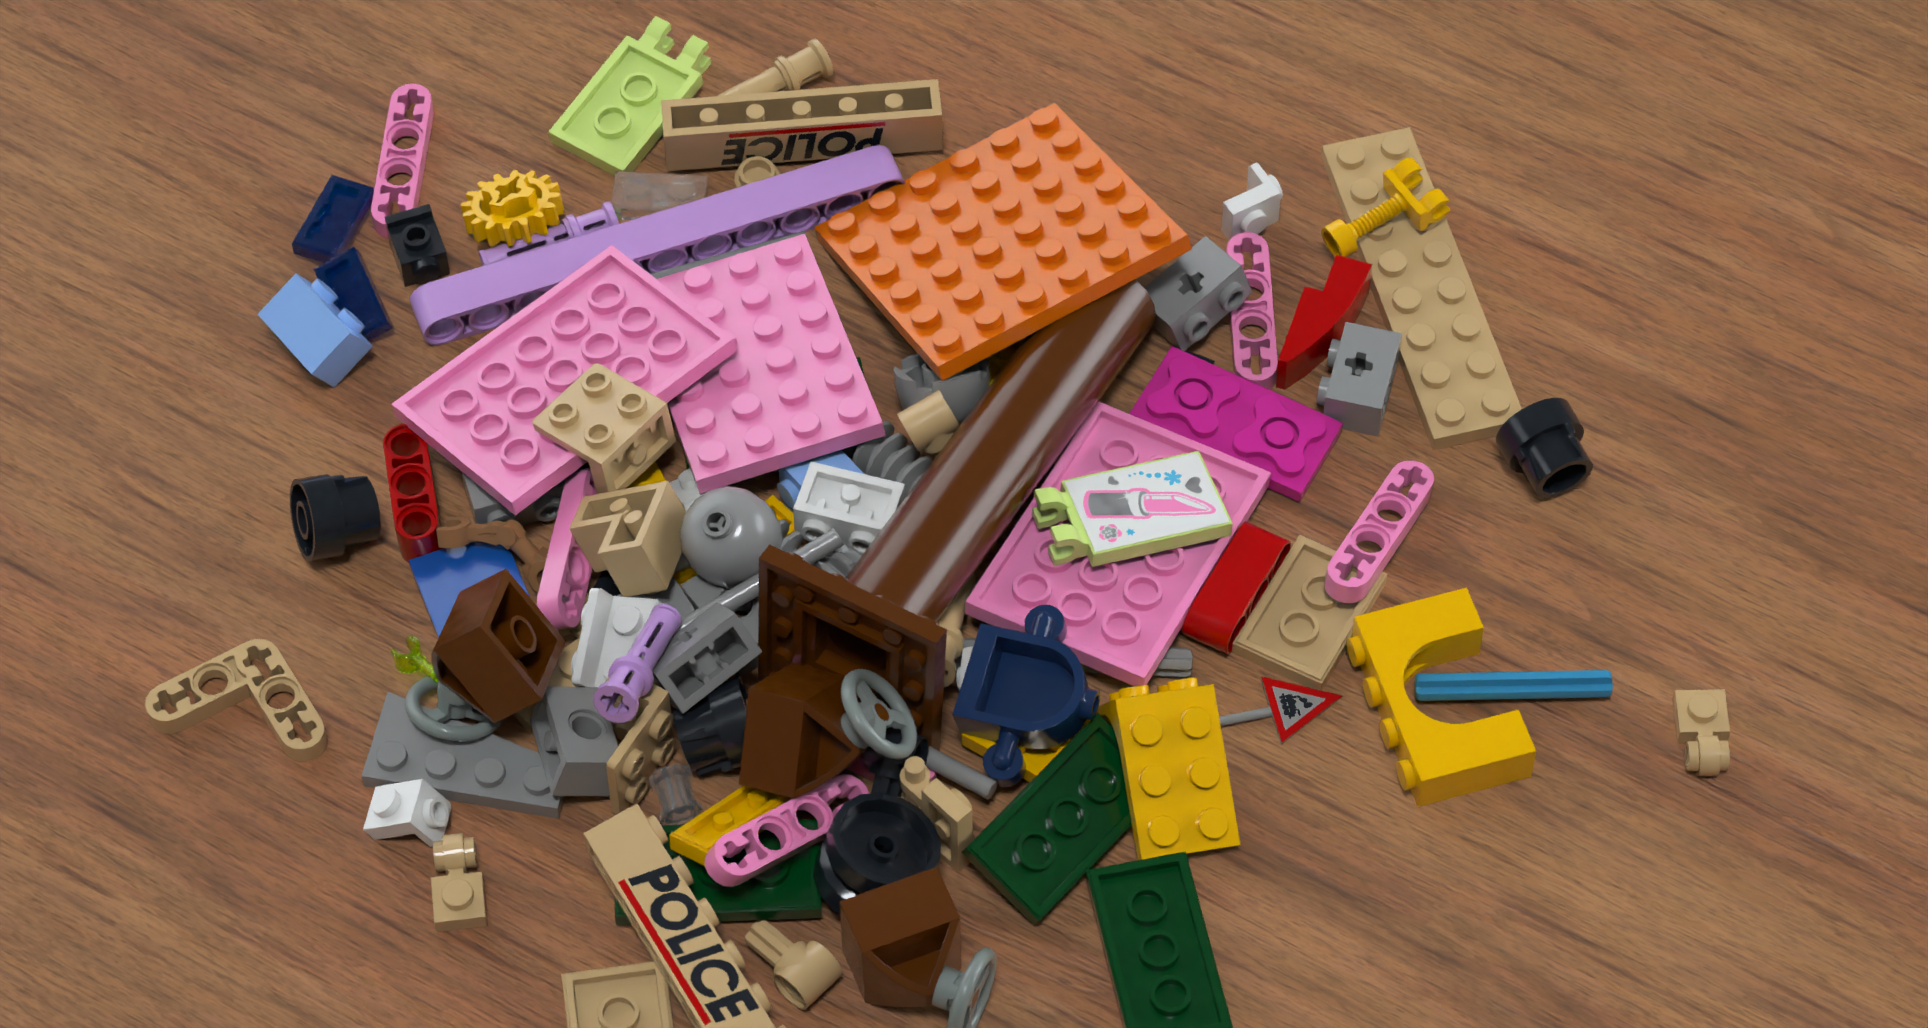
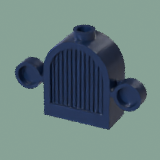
M1039 605L1027 614L1024 623L1026 633L980 623L953 711V718L961 734L997 741L996 744L989 747L985 752L983 767L987 776L997 781V786L1000 787L1015 785L1025 774L1026 763L1018 748L1019 746L1030 749H1047L1058 746L1071 739L1082 728L1086 719L1094 720L1098 711L1100 691L1089 689L1079 659L1070 648L1062 643L1066 637L1067 626L1061 611L1052 605Z

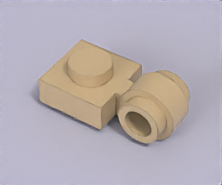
M1725 689L1675 690L1673 709L1677 742L1685 743L1686 770L1696 771L1697 776H1718L1720 771H1728L1730 765L1728 743L1730 725Z
M463 833L442 835L441 841H433L436 872L446 871L447 875L431 877L433 916L436 932L487 926L482 871L468 873L467 868L477 867L474 837L464 838Z

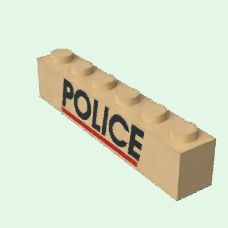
M938 79L661 100L667 171L740 166L744 160L754 156L765 157L772 163L831 159L876 145L886 146L892 154L943 150L942 109Z
M636 803L584 832L585 845L589 856L693 1027L776 1028L766 1013L772 1007L765 992L758 982L749 985L740 971L746 965L732 940L723 943L714 929L720 923L706 898L697 901L690 890L689 885L693 884L694 881L686 864L680 856L671 859L663 844L668 842V838L655 815L646 818ZM781 1025V1026H779V1027H777V1028H786V1027H785L784 1025Z

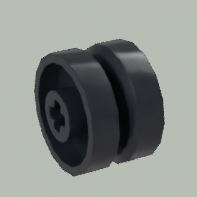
M885 793L860 794L842 805L834 817L827 832V837L816 855L813 878L819 895L833 911L840 914L839 901L937 867L940 861L941 841L933 822L920 808L907 800Z

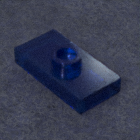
M331 175L292 242L293 253L336 267L372 204L374 187Z
M354 246L314 268L317 278L323 281L338 296L333 302L340 311L343 308L348 309L364 324L365 328L360 333L368 341L394 328L360 251Z

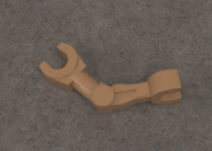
M449 517L446 519L447 527H438L436 529L440 548H457L468 545L471 542H485L492 545L501 544L507 550L511 548L525 563L521 569L527 577L530 586L538 593L548 549L543 546L538 550L524 535L526 531L518 521L512 519L506 522L493 521L485 524H471V520L466 517Z

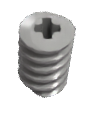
M884 421L883 425L886 436L848 447L844 450V453L864 474L905 484V499L933 461L927 456L920 457V452H918L914 444L906 446L907 437L902 433L894 434V426L889 421Z

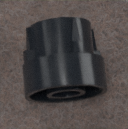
M1563 398L1544 399L1521 409L1511 416L1497 432L1496 443L1510 468L1514 472L1523 473L1527 481L1531 483L1537 496L1541 498L1556 497L1574 489L1591 474L1593 464L1580 443L1584 435V428L1569 402Z
M323 474L294 479L290 488L291 520L297 545L305 560L313 561L341 556L343 552L347 551L348 547L369 543V541L378 539L380 534L379 505L373 485L367 476L344 478L343 475L330 476Z
M740 677L723 682L685 713H681L677 709L673 710L674 724L682 750L693 772L696 771L697 776L720 768L724 773L741 767L748 691Z

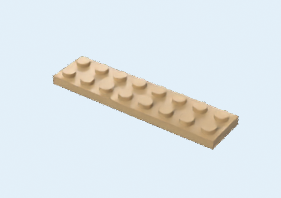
M1410 127L1322 146L1321 159L1346 224L1354 221L1356 218L1358 219L1359 216L1391 198L1383 187V172L1389 168L1392 170L1397 163L1405 158H1414L1423 169L1418 173L1424 179L1417 187L1410 191L1419 201L1426 193L1434 189ZM1401 212V214L1358 238L1356 241L1358 246L1357 253L1360 261L1372 264L1370 287L1386 329L1402 333L1399 363L1432 450L1495 437L1501 426L1522 408L1447 219L1444 217L1436 223H1429L1428 228L1420 232L1408 216Z

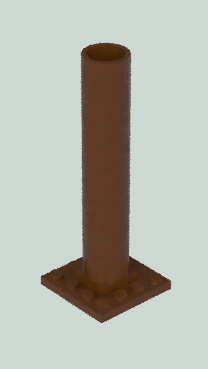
M1136 279L1025 338L845 578L836 573L826 572L806 562L795 553L785 552L770 544L759 557L758 646L762 653L758 655V680L762 681L791 663L844 676L855 669L870 670L883 677L897 690L912 714L917 734L926 736L929 740V746L940 751L947 629L939 626L937 622L1152 329L1156 320L1155 305L1146 289ZM870 688L876 698L891 709L888 703L875 690ZM857 695L858 703H860L861 700H860V698H859L858 695Z

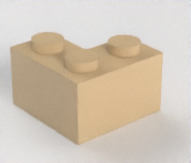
M663 481L583 497L569 530L594 572L608 570L623 597L641 594L651 595L668 588L682 554L679 532L686 511L669 481Z

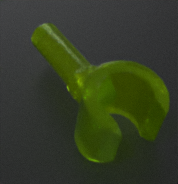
M409 636L406 638L407 647L411 652L409 654H400L396 649H391L394 665L398 671L408 674L420 670L438 683L432 663L422 655L420 642L417 637Z

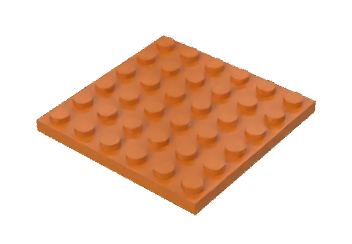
M1055 103L1034 111L1030 116L1006 128L995 131L991 136L966 149L955 152L952 156L925 170L914 173L910 178L904 180L906 184L900 182L885 191L877 192L871 198L844 212L833 215L829 220L814 227L820 244L942 381L1192 250L1188 234Z

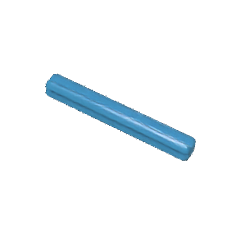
M1608 670L1421 673L1415 675L1414 695L1420 701L1609 697L1613 690L1612 674Z

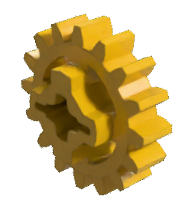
M513 170L510 177L507 178L495 174L494 182H478L479 191H468L466 193L467 201L461 203L467 234H473L476 242L488 239L489 246L494 247L499 242L506 243L508 247H513L518 239H523L524 242L530 243L532 242L531 235L535 233L547 235V225H558L560 223L558 215L564 214L559 184L557 182L552 183L549 175H544L537 179L536 171L531 170L526 175L518 173V170Z

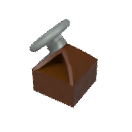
M507 569L459 592L431 654V662L435 674L417 681L406 695L405 708L409 718L419 729L429 735L450 741L480 739L494 732L504 718L541 701L566 641ZM437 689V707L424 713L420 706L421 698L427 692ZM467 717L482 721L469 726L443 724V722L450 718L461 719Z
M791 663L749 687L739 785L796 798L817 788L852 766L862 757L869 746L887 758H906L914 751L917 742L914 719L907 704L897 690L883 677L870 670L855 669L844 676ZM870 688L875 690L888 703L891 709L878 700ZM857 695H858V697H859L860 700H861L860 703H858ZM891 726L901 729L902 740L900 744H894L885 739L887 728Z
M937 867L839 901L843 954L865 1003L890 1007H923L932 1004L933 1006L950 1011L947 1028H976L993 985L997 966L996 953L991 948H982L974 955L965 972L960 971V916Z

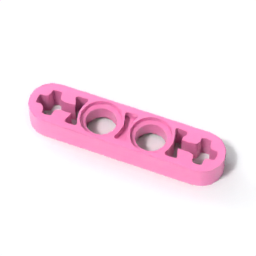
M405 84L398 87L390 99L371 204L374 229L384 238H388L384 217L391 215L392 201L398 202L399 212L416 208L419 204L434 117L431 94L427 88L419 84ZM412 103H417L413 111L414 121L407 119L406 110L410 108ZM404 136H411L418 140L417 144L409 149H400L394 146L395 141ZM399 172L408 173L412 176L411 180L403 185H392L387 182L391 175Z
M1243 232L1236 234L1229 240L1226 253L1242 266L1250 287L1259 289L1263 295L1257 300H1244L1240 307L1229 312L1233 373L1270 390L1276 383L1278 360L1269 248L1262 236L1256 233ZM1242 252H1251V257L1253 258L1252 270H1244ZM1253 324L1262 327L1266 333L1260 338L1251 339L1243 336L1240 330L1246 325ZM1259 355V369L1261 371L1259 375L1252 374L1250 368L1251 356Z
M1403 461L1394 466L1329 561L1324 585L1330 597L1343 603H1355L1362 600L1368 594L1430 500L1434 475L1428 466L1417 461ZM1410 482L1415 483L1408 491L1407 497L1402 494L1403 486H1408ZM1390 509L1398 512L1403 518L1399 521L1390 522L1381 518L1378 512ZM1361 541H1372L1377 543L1382 550L1376 553H1368L1359 549L1356 544ZM1353 565L1357 568V575L1345 581L1344 579L1351 572Z
M590 467L576 470L565 479L538 591L537 607L556 630L573 628L579 624L592 572L590 563L569 530L582 498L597 494Z
M838 775L817 788L723 835L706 854L705 868L709 876L722 886H737L826 839L830 825L843 804L836 807L833 811H831L829 805L837 796L839 798L847 796L851 800L860 794H870L866 785L852 775ZM806 810L810 812L818 822V829L808 830L804 828L796 818V811ZM769 830L773 832L780 841V850L766 848L759 840L758 831ZM743 849L747 853L738 865L735 862L727 864L723 859L724 856L731 858L739 854Z

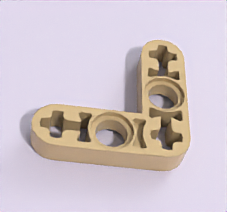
M265 639L247 641L156 686L149 692L145 700V708L151 726L163 734H174L251 697L281 748L290 759L297 762H309L321 756L327 747V735L321 717L278 648L272 642ZM259 658L262 663H266L270 677L263 681L262 674L255 665H251V661ZM222 678L228 682L226 688L219 694L208 695L201 691V686L208 679ZM192 690L195 704H191L189 696H186V692ZM277 692H289L295 696L293 702L288 707L282 709H275L267 704L269 698ZM170 703L172 707L177 708V711L168 714L166 710H162L161 706ZM298 719L304 733L311 735L312 739L303 742L302 739L296 738L292 723Z

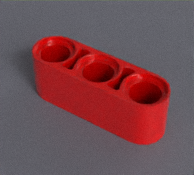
M400 424L387 431L383 439V449L398 546L402 558L409 563L408 560L443 548L439 547L436 529L441 526L428 444L408 428L406 424Z
M1244 522L1191 605L1183 624V634L1221 652L1230 654L1233 642L1289 553L1291 541L1251 523Z

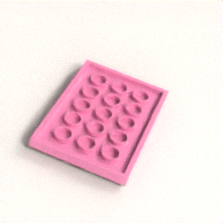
M805 234L657 279L734 337L737 348L734 354L667 403L699 494L886 436L878 409Z
M611 245L391 405L397 419L406 424L408 428L510 512L517 515L587 463L586 460L535 431L532 421L593 364L599 363L668 403L734 354L737 348L734 337Z
M1098 401L1040 488L1053 487L1060 491L1061 481L1199 451L1233 523L1231 536L1095 567L1091 566L1087 556L1054 566L1048 553V545L1054 544L1050 534L1051 526L1041 529L1037 528L1032 516V508L1039 506L1034 497L967 598L965 614L992 626L1026 633L1024 623L1027 614L1039 605H1052L1061 611L1067 626L1066 637L1062 643L1075 653L1081 664L1132 686L1147 685L1181 630L1187 613L1238 529L1244 522L1248 521L1269 487L1271 472ZM1068 519V520L1060 521V522H1058V523H1056L1055 525H1052V526H1056V525H1060V524H1070V525H1071V523H1070V521H1069V519Z

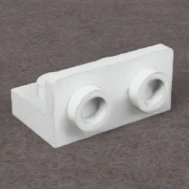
M810 462L793 508L794 531H799L804 536V539L811 542L834 528L843 544L863 554L903 502L905 484Z
M591 588L588 601L581 613L582 630L578 649L571 661L572 684L577 687H599L608 679L609 668L616 659L627 655L635 638L648 620L654 606L664 603L650 598L612 596L601 588Z

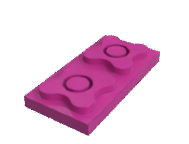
M1171 346L1129 413L1271 472L1268 488L1298 502L1302 500L1342 433L1343 423L1173 346Z

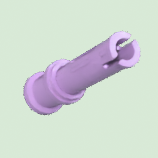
M607 201L602 203L601 209L577 217L573 214L565 215V218L561 219L562 224L549 228L547 235L544 236L537 233L531 235L532 242L530 243L524 242L523 239H518L513 247H508L504 243L487 250H480L478 253L482 266L617 225L619 221L611 202Z
M668 604L654 606L648 620L635 638L627 655L613 662L609 668V680L601 684L594 693L593 703L595 709L607 720L615 723H625L632 720L639 708L638 699L646 695L653 686L654 677L652 670L682 621L680 613L673 606ZM632 672H633L634 674H633L632 678L630 679V681L628 682V679H629V677L631 676V674H632ZM619 695H622L621 703L615 708L613 706Z

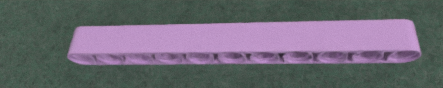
M881 145L871 146L426 283L412 293L410 304L425 341L432 345L446 344L497 328L611 245L651 274L797 232L813 230L815 226L829 220L833 215L858 205L871 198L875 193L885 191L900 182L906 183L890 149Z

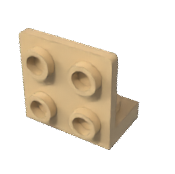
M599 363L593 364L532 421L535 431L589 462L597 494L626 489L676 442L667 402Z
M632 673L631 676L629 677L628 682H629L630 679L632 678L633 673ZM653 684L646 695L638 699L639 708L632 720L625 723L614 722L613 731L622 741L606 764L611 809L615 814L626 810L631 803L635 805L642 800L649 786V777L658 765L663 767L667 764L675 750L676 740L673 737V714H671L669 691ZM619 695L613 705L615 708L621 703L622 695Z

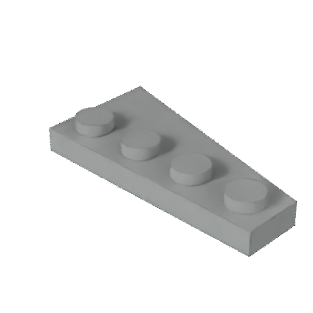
M387 692L362 773L364 786L375 788L376 786L424 779L449 801L560 818L566 796H552L539 753L493 734L471 741H450L429 735L419 729L409 718L405 708V698ZM420 705L424 713L432 710ZM452 718L443 722V724L451 726H469V724Z

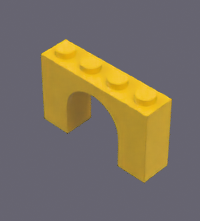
M1467 588L1354 616L1352 637L1346 640L1347 651L1354 667L1360 666L1365 676L1363 679V690L1367 703L1371 708L1377 706L1382 718L1379 721L1382 740L1387 749L1394 748L1399 760L1396 762L1399 782L1403 790H1411L1417 807L1532 777L1536 749L1519 709L1468 723H1444L1432 719L1419 711L1412 704L1404 687L1408 681L1426 668L1480 654L1484 627Z

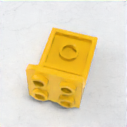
M1197 677L1174 680L1167 682L1166 685L1157 686V693L1150 694L1148 685L1122 688L1118 692L1108 694L1109 702L1100 705L1098 713L1101 717H1108L1117 739L1137 859L1142 860L1185 851L1186 854L1241 845L1214 684L1199 686Z

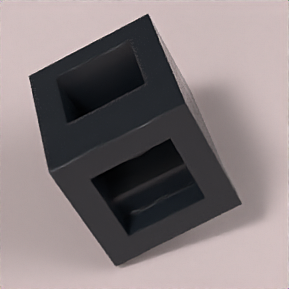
M430 204L384 217L389 245L405 287L431 282L438 277L450 274L446 250L433 218Z

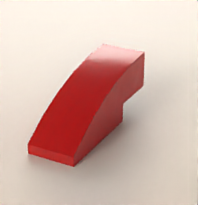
M1336 255L1323 291L1304 286L1278 358L1276 388L1286 390L1308 375L1328 357L1332 339L1341 340L1345 322L1355 323L1370 291L1372 264Z

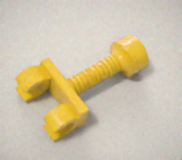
M1408 157L1397 163L1392 170L1389 168L1383 172V187L1391 197L1389 200L1374 207L1348 224H1345L1341 219H1336L1321 228V235L1334 257L1336 255L1348 257L1357 251L1356 241L1358 238L1401 214V212L1408 216L1420 232L1428 228L1429 223L1440 221L1450 212L1451 209L1446 205L1450 200L1441 189H1433L1426 193L1419 201L1410 191L1417 187L1424 179L1418 173L1423 169L1414 158Z

